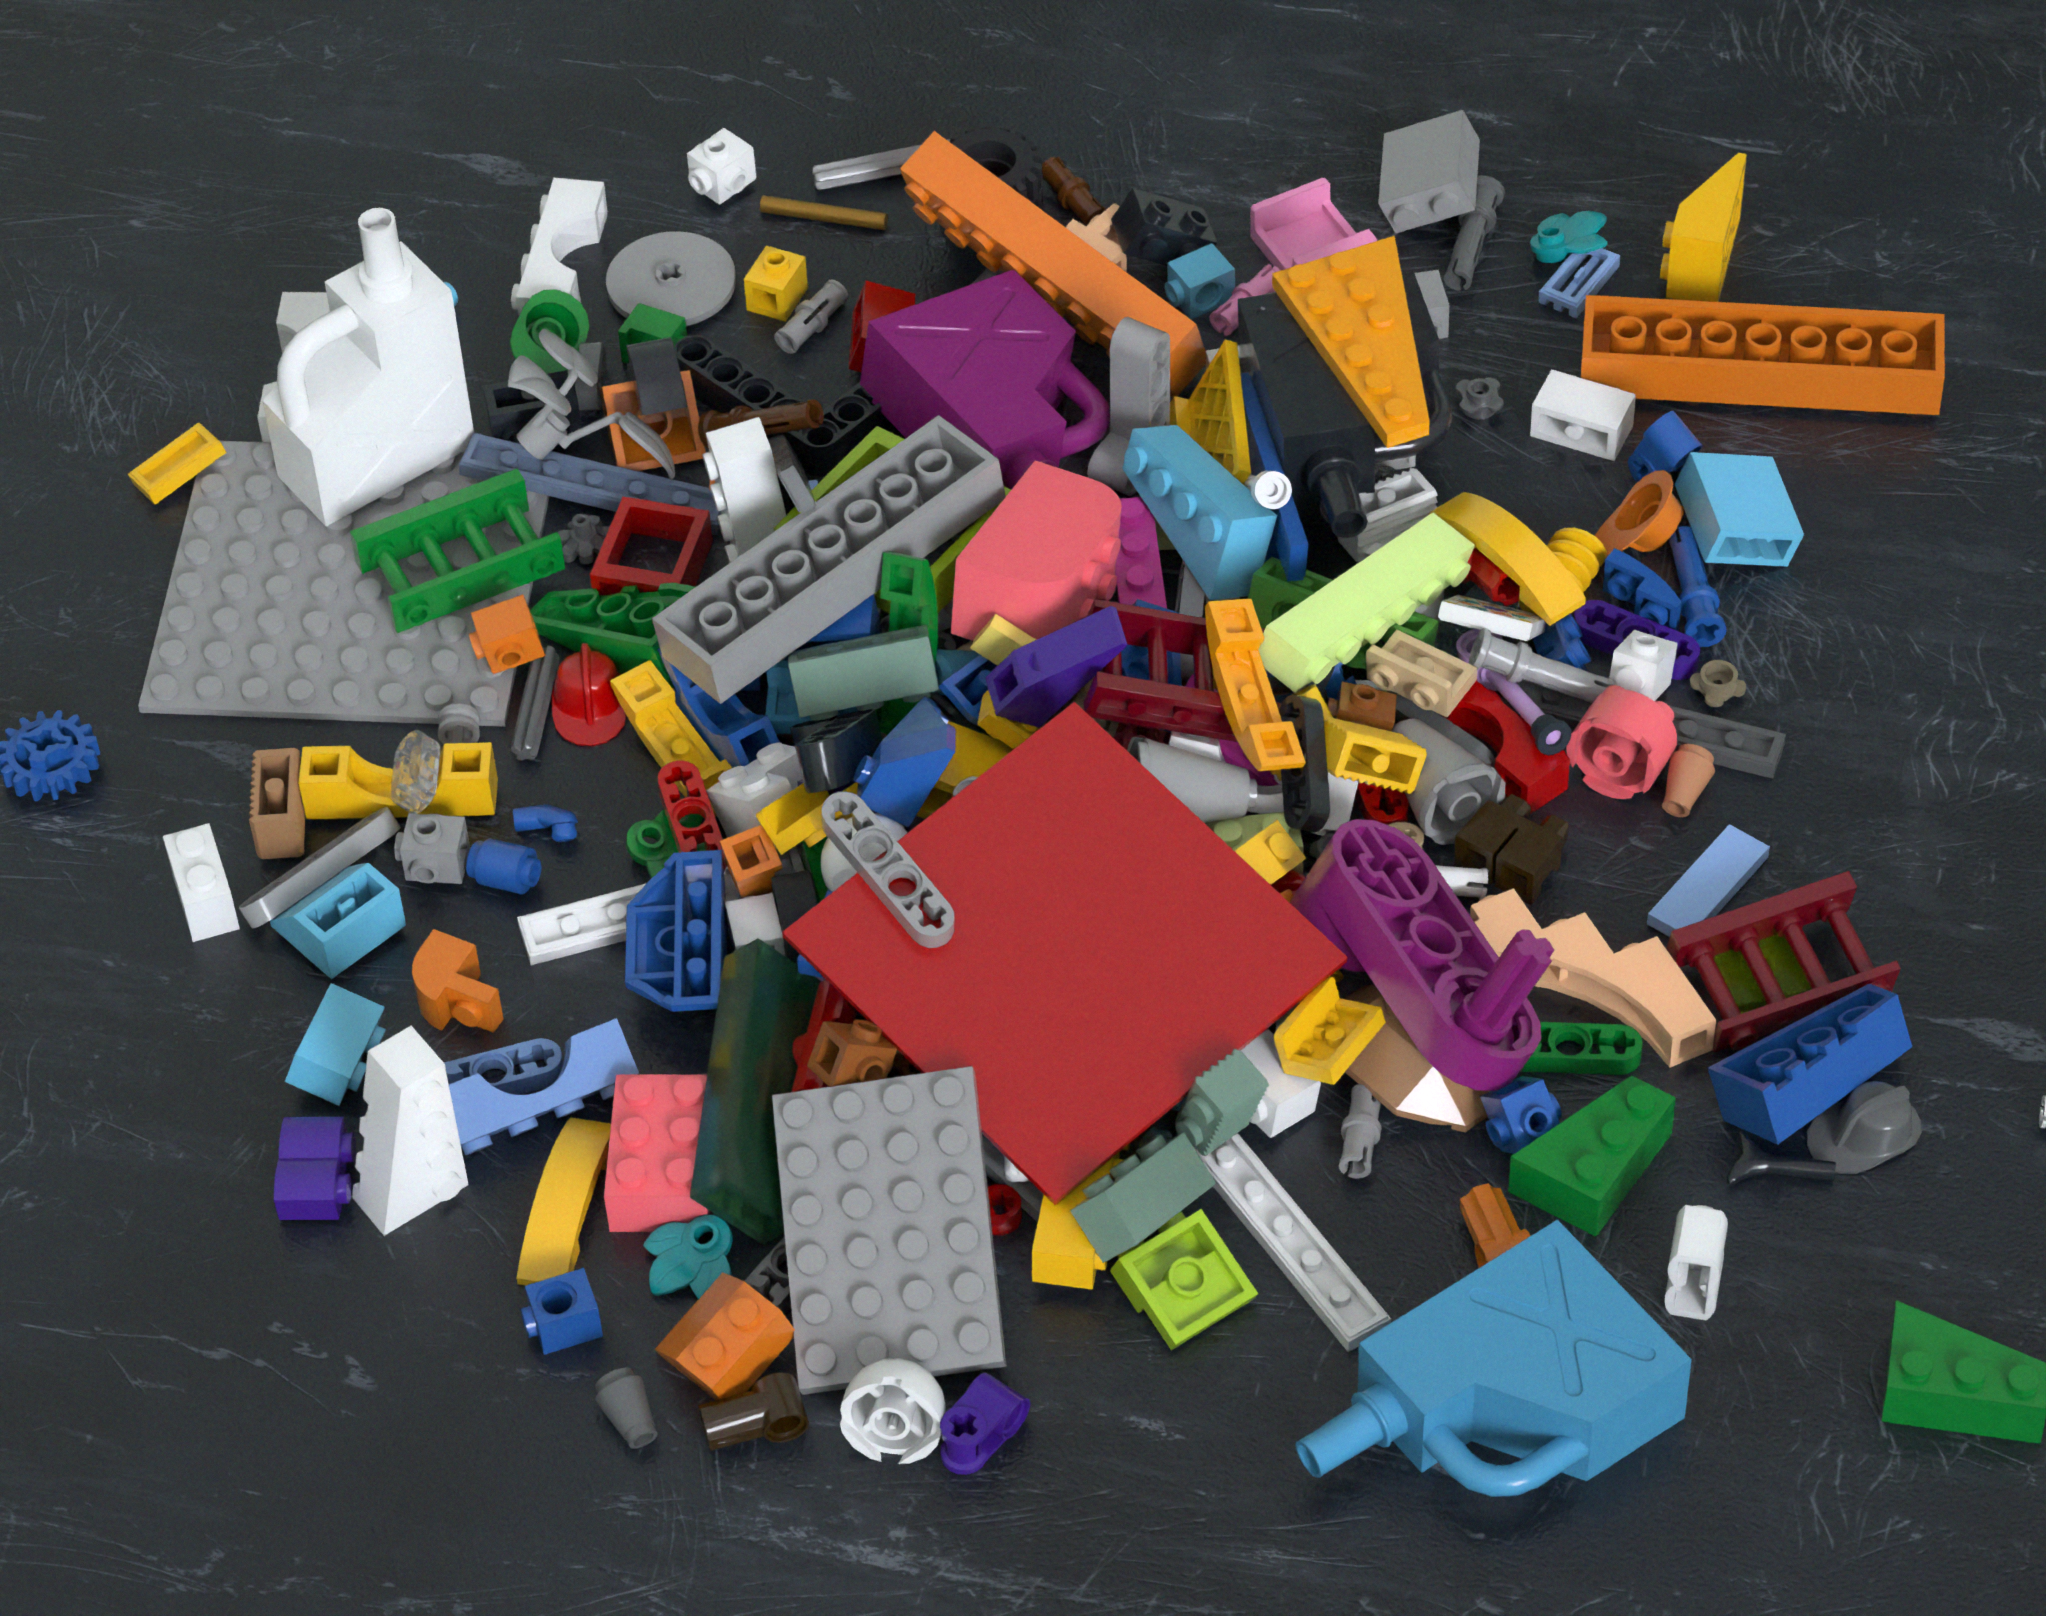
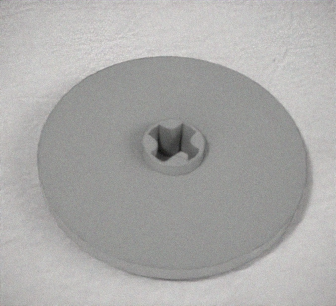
M680 231L656 233L632 242L614 257L606 274V288L609 300L614 308L624 317L628 318L636 305L641 303L685 317L686 326L704 321L721 310L731 298L736 285L733 260L721 245L705 236Z

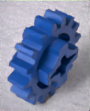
M57 710L52 718H46L43 711L37 712L36 721L30 722L22 717L19 719L21 725L19 730L12 728L5 730L7 741H0V775H2L6 788L14 786L16 795L19 797L31 791L34 801H39L44 793H50L53 800H58L60 790L66 789L71 794L76 793L75 783L77 781L89 783L91 781L89 770L99 768L97 756L100 755L97 738L93 735L91 725L89 723L81 725L80 718L76 714L68 720H64L62 710Z

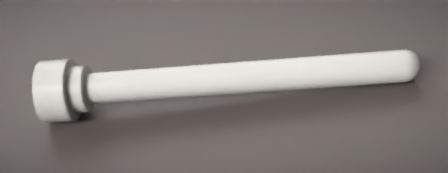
M1271 470L1263 471L1257 476L1249 475L1244 483V486L1251 491L1255 502L1269 509H1277L1284 506L1290 499L1292 492L1289 479L1284 474Z

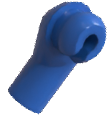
M549 804L513 809L515 832L551 828L552 837L556 842L572 841L577 837L575 824L578 823V820L572 811Z

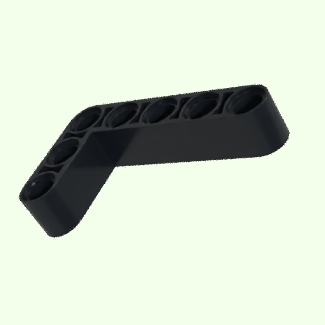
M700 335L686 336L675 345L680 372L690 370L695 398L713 410L726 413L740 405L757 410L803 402L706 337ZM860 382L823 409L824 419L822 425H818L819 428L784 433L805 472L808 474L825 477L876 426L887 431L895 427L881 413L882 406L879 403L876 405L872 404L874 398L860 385ZM776 434L766 435L768 441H769V438H770V437H772V436H774V435H776Z

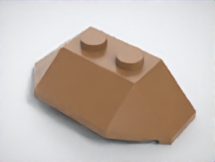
M1375 984L1363 985L1344 998L1382 1007L1386 1023L1345 1073L1358 1084L1364 1085L1372 1093V1096L1394 1115L1428 1124L1451 1125L1452 1130L1467 1132L1488 1117L1480 1096L1490 1091L1474 1090L1457 1084L1438 1072L1420 1053Z

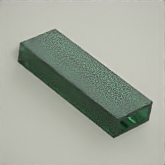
M757 938L724 957L690 1198L761 1244H765L785 1234L772 1095L790 1093L792 1091L798 1068L792 1051L793 1042L796 1037L806 1033L808 1030L819 983L822 981L815 976L798 973V965Z

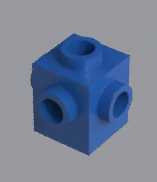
M1521 1076L1513 1080L1508 1086L1480 1096L1489 1119L1486 1121L1488 1135L1494 1145L1500 1148L1502 1152L1515 1154L1560 1124L1559 1119L1562 1117L1560 1105L1554 1095L1548 1092L1543 1079Z

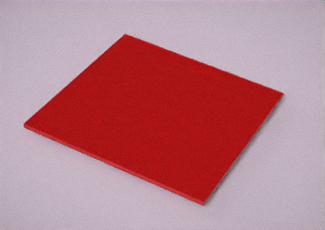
M1075 702L897 841L948 901L954 911V933L945 945L938 948H927L914 941L858 873L782 932V937L868 1022L882 1029L881 1034L921 1074L973 1067L976 1075L982 1134L1054 1205L1058 1204L1185 1098L1196 1076L1201 1077L1203 1071H1209L1211 1065L1216 1066L1218 1060H1224L1226 1054L1231 1055L1233 1049L1242 1050L1347 963L1348 957ZM885 850L873 861L882 859L886 855L887 851ZM897 878L889 884L888 888L895 895L908 896L916 890V885L910 879ZM922 902L918 908L923 913V927L931 924L936 929L940 928L941 918L934 921L931 920L923 911Z

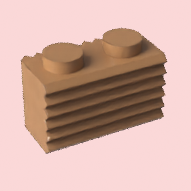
M296 748L257 750L252 754L251 811L249 812V823L257 856L261 859L300 857L304 854L305 811L298 783L301 765L300 750Z

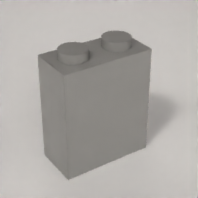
M1463 110L1384 133L1378 204L1395 233L1475 210L1480 139Z

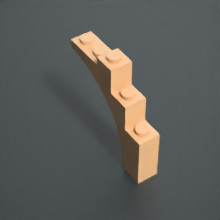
M1514 888L1498 895L1486 896L1478 903L1471 905V918L1498 957L1503 953L1514 935L1522 929L1530 930L1536 939L1546 938L1554 949L1550 956L1552 962L1535 986L1552 989L1581 999L1618 1018L1627 1026L1634 1028L1651 1045L1669 1068L1713 1050L1716 1019L1657 936L1641 943H1631L1621 951L1613 953L1585 912L1569 919L1557 920L1549 927L1541 929Z

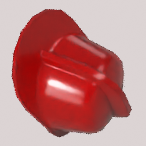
M582 643L580 652L567 656L560 663L551 696L552 717L556 731L565 740L575 745L592 747L607 743L616 737L625 726L627 715L619 703L610 681L622 674L618 673L615 663L606 654L591 651L588 643Z

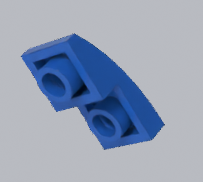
M1614 548L1605 559L1603 591L1619 600L1635 605L1634 614L1679 631L1682 602L1676 593L1650 568L1628 554Z

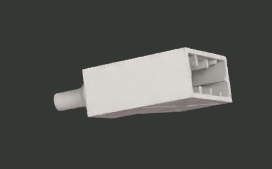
M384 208L366 210L359 217L358 226L364 260L325 281L330 312L302 328L286 345L278 363L277 385L263 400L277 475L326 527L466 450L474 433L452 290L403 242H399L395 216L391 211Z

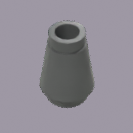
M619 1368L601 1377L595 1385L597 1392L595 1401L624 1440L627 1441L629 1447L632 1449L641 1448L655 1440L658 1433L655 1428L642 1377L635 1375L631 1368Z

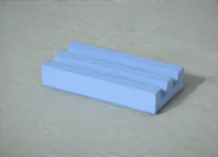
M1604 248L1584 254L1571 253L1539 291L1538 303L1547 305L1549 301L1554 302L1555 310L1562 312L1566 307L1569 309V316L1577 319L1585 309L1586 295H1596L1620 267V255ZM1589 254L1592 255L1587 264L1578 270L1567 288L1560 292L1559 289Z

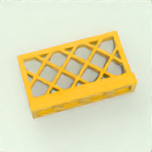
M1225 339L1190 398L1185 399L1174 396L1171 400L1170 425H1178L1244 485L1251 474L1238 345L1237 342Z

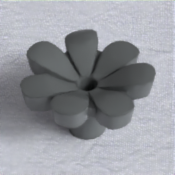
M583 513L575 515L572 521L568 523V530L558 531L563 547L564 562L571 563L579 555L581 564L592 563L595 560L594 553L599 554L610 526H603L600 517L596 515L588 516Z

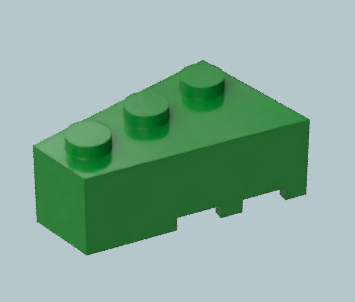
M1630 1076L1513 1154L1510 1158L1508 1192L1597 1237L1672 1134L1676 1097L1634 1076Z
M1896 1300L1889 1341L1881 1422L2041 1443L2046 1420L2045 1362Z

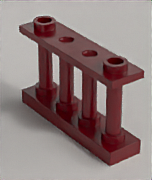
M1094 599L1087 616L1109 606L1116 607L1127 644L1148 648L1149 680L1122 676V655L1120 652L1103 668V672L1096 673L1084 699V711L1091 718L1238 742L1227 719L1219 692H1214L1213 668L1207 639L1206 618ZM1167 651L1193 655L1195 688L1168 684ZM1276 702L1279 711L1281 703Z
M1849 871L1671 932L1666 947L1667 951L1679 968L1686 965L1692 968L1696 967L1722 1018V1021L1718 1022L1715 1030L1714 1052L1729 1047L1732 1050L1746 1048L1759 1037L1781 1030L1869 983L1892 992L1901 970L1897 960L1875 968L1846 914L1857 889V885ZM1818 920L1829 922L1856 975L1830 983L1802 929L1804 925ZM1774 935L1785 937L1812 990L1786 998L1758 945L1759 941ZM1730 950L1740 952L1767 1005L1741 1013L1714 960L1715 956Z

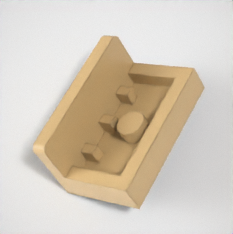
M1399 630L1393 633L1382 648L1371 645L1366 651L1368 680L1372 681L1380 689L1391 690L1412 700L1418 707L1424 710H1432L1445 717L1451 714L1477 680V667Z

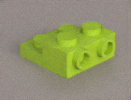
M1202 1209L1187 1218L1183 1212H1179L1157 1229L1160 1233L1146 1243L1141 1241L1136 1246L1117 1255L1118 1260L1110 1270L1136 1311L1139 1313L1145 1310L1171 1350L1251 1302L1258 1295V1292Z

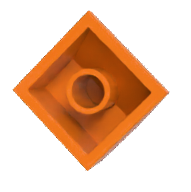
M690 370L680 372L687 407L640 416L633 381L599 387L605 417L616 412H620L623 415L631 412L664 440L670 450L674 464L703 459L702 454L706 453L698 431L699 415ZM613 423L607 426L617 467L634 471L663 467L653 455L633 440L620 425Z
M722 1272L654 1350L713 1399L719 1400L747 1392L794 1338L793 1331L795 1329L779 1308L745 1281Z

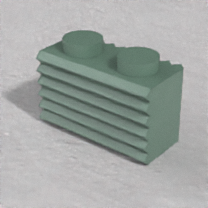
M1233 1049L1231 1055L1226 1054L1224 1060H1218L1216 1066L1211 1065L1209 1071H1203L1201 1077H1195L1188 1095L1175 1118L1178 1135L1184 1132L1192 1146L1203 1156H1207L1249 1125L1251 1117L1254 1116L1253 1113L1256 1112L1255 1109L1258 1108V1104H1260V1100L1263 1099L1262 1096L1265 1095L1264 1092L1267 1091L1266 1088L1269 1086L1267 1079L1241 1050Z

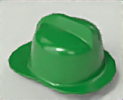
M557 289L542 290L532 295L524 305L511 332L509 343L514 358L516 359L520 355L526 356L546 374L568 370L557 362L543 347L539 339V332L545 328L579 351L580 343L586 341L590 327L588 315L582 304L569 293Z

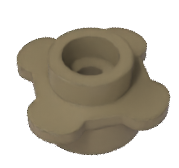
M1724 660L1707 662L1701 668L1700 673H1694L1690 678L1691 688L1699 690L1705 697V703L1711 707H1720L1729 698L1743 696L1746 692V683L1743 680H1738V671L1735 666Z

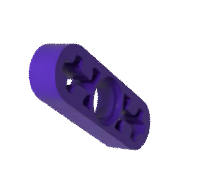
M1601 600L1585 601V605L1575 610L1574 619L1583 635L1579 639L1585 645L1613 656L1614 650L1624 641V638L1630 635L1633 630H1637L1678 643L1675 658L1679 654L1681 656L1674 661L1671 679H1688L1698 670L1700 646L1689 635Z

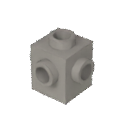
M408 813L404 832L397 833L394 847L396 861H402L405 880L419 881L421 883L462 884L467 857L470 851L465 817Z

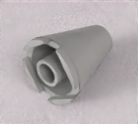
M1420 719L1403 720L1393 726L1392 732L1403 734L1412 742L1422 746L1427 752L1415 790L1410 794L1404 792L1422 832L1440 845L1455 844V835L1488 800L1498 805L1503 801L1505 797V782L1495 768Z
M1133 737L1127 751L1204 823L1244 817L1247 808H1254L1257 798L1256 779L1249 778L1247 769L1145 737Z

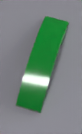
M891 551L883 552L880 598L891 601L889 632L927 625L936 667L938 610L935 584L928 559ZM903 698L884 701V706L875 709L880 731L888 735L919 701L904 702Z

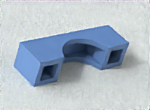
M617 1018L571 1036L565 1042L564 1062L559 1076L551 1086L540 1092L528 1095L509 1094L489 1084L479 1073L449 1084L460 1144L464 1154L469 1155L492 1145L490 1136L508 1129L511 1137L534 1129L539 1126L536 1118L554 1111L558 1119L585 1108L582 1099L599 1092L603 1100L614 1097L616 1074H639Z

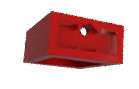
M623 496L591 570L592 589L596 588L599 595H613L620 593L623 586L637 585L640 593L658 591L660 584L663 583L695 586L713 543L710 512L694 507H684ZM631 533L685 542L673 573L668 574L618 565Z

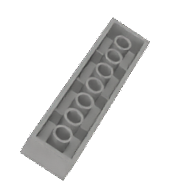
M938 415L816 502L817 506L803 514L802 512L654 616L652 621L662 657L717 702L723 703L880 590L883 552L891 551L924 558L1002 502L1006 495L999 459Z

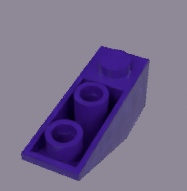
M1109 606L1010 653L985 677L996 716L1040 728L1084 687L1097 672H1100L1127 646L1116 607Z

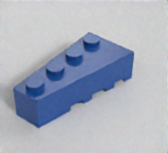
M1869 983L1708 1067V1071L1723 1121L1779 1144L1912 1048V1043L1898 994Z

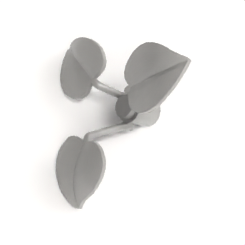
M543 328L539 332L540 342L557 362L568 369V378L558 390L553 380L532 360L523 355L514 360L509 372L508 387L526 391L545 403L544 408L516 434L521 445L535 458L543 460L558 443L566 449L573 441L615 423L620 425L633 440L661 463L671 481L675 477V468L669 448L656 431L631 412H627L625 415L620 412L613 413L567 434L566 429L570 426V423L565 416L572 409L565 395L578 377L591 387L597 383L598 377L591 363L579 351L566 344L553 332Z

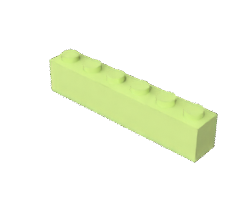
M1431 513L1268 624L1263 633L1265 639L1258 649L1264 668L1295 693L1311 682L1315 684L1320 683L1328 675L1332 667L1339 662L1347 664L1354 658L1362 646L1368 642L1371 645L1377 643L1389 627L1395 623L1398 625L1404 624L1414 613L1415 609L1422 604L1425 606L1431 605L1439 597L1442 590L1449 585L1452 587L1458 586L1470 571L1471 565L1467 562L1475 544L1435 513Z

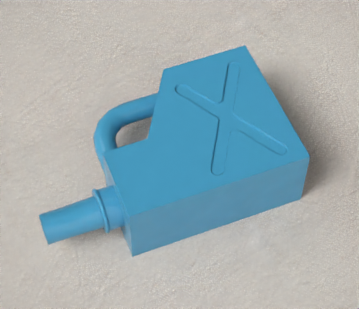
M1557 1219L1359 1342L1358 1392L1352 1395V1406L1298 1440L1295 1447L1304 1467L1316 1478L1322 1477L1374 1444L1385 1448L1389 1447L1393 1441L1421 1473L1439 1463L1452 1478L1468 1490L1491 1497L1518 1496L1541 1486L1561 1472L1588 1481L1685 1418L1692 1359ZM1472 1441L1521 1458V1460L1510 1465H1493L1483 1462L1475 1456L1466 1444Z

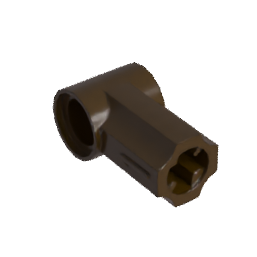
M780 1372L767 1375L759 1379L749 1392L698 1405L704 1435L710 1451L764 1436L771 1442H788L804 1434L809 1426V1420L794 1376L788 1373Z

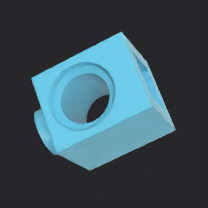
M1212 243L1167 262L1168 282L1165 283L1166 295L1170 303L1175 307L1179 306L1189 319H1194L1219 308L1232 296V291L1235 288V268Z

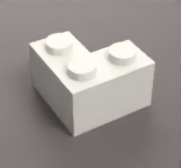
M780 742L770 744L758 751L756 760L746 766H737L725 771L718 777L719 782L706 790L727 838L761 825L756 817V813L798 787L797 781L802 780V774L794 746L785 745Z

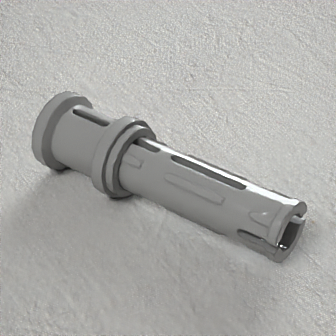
M1484 628L1478 633L1469 657L1468 664L1477 667V670L1482 667L1505 675L1508 682L1519 683L1523 679L1590 703L1603 693L1608 686L1614 685V680L1611 678L1596 675L1533 653L1532 648L1527 643L1520 641L1517 644L1498 639L1491 636L1490 630Z

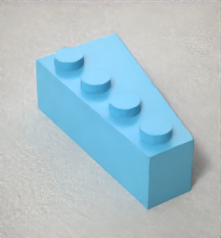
M1178 425L1132 429L1122 469L1209 600L1248 596L1253 573L1264 564L1277 515L1271 509L1257 504L1252 497L1251 491Z

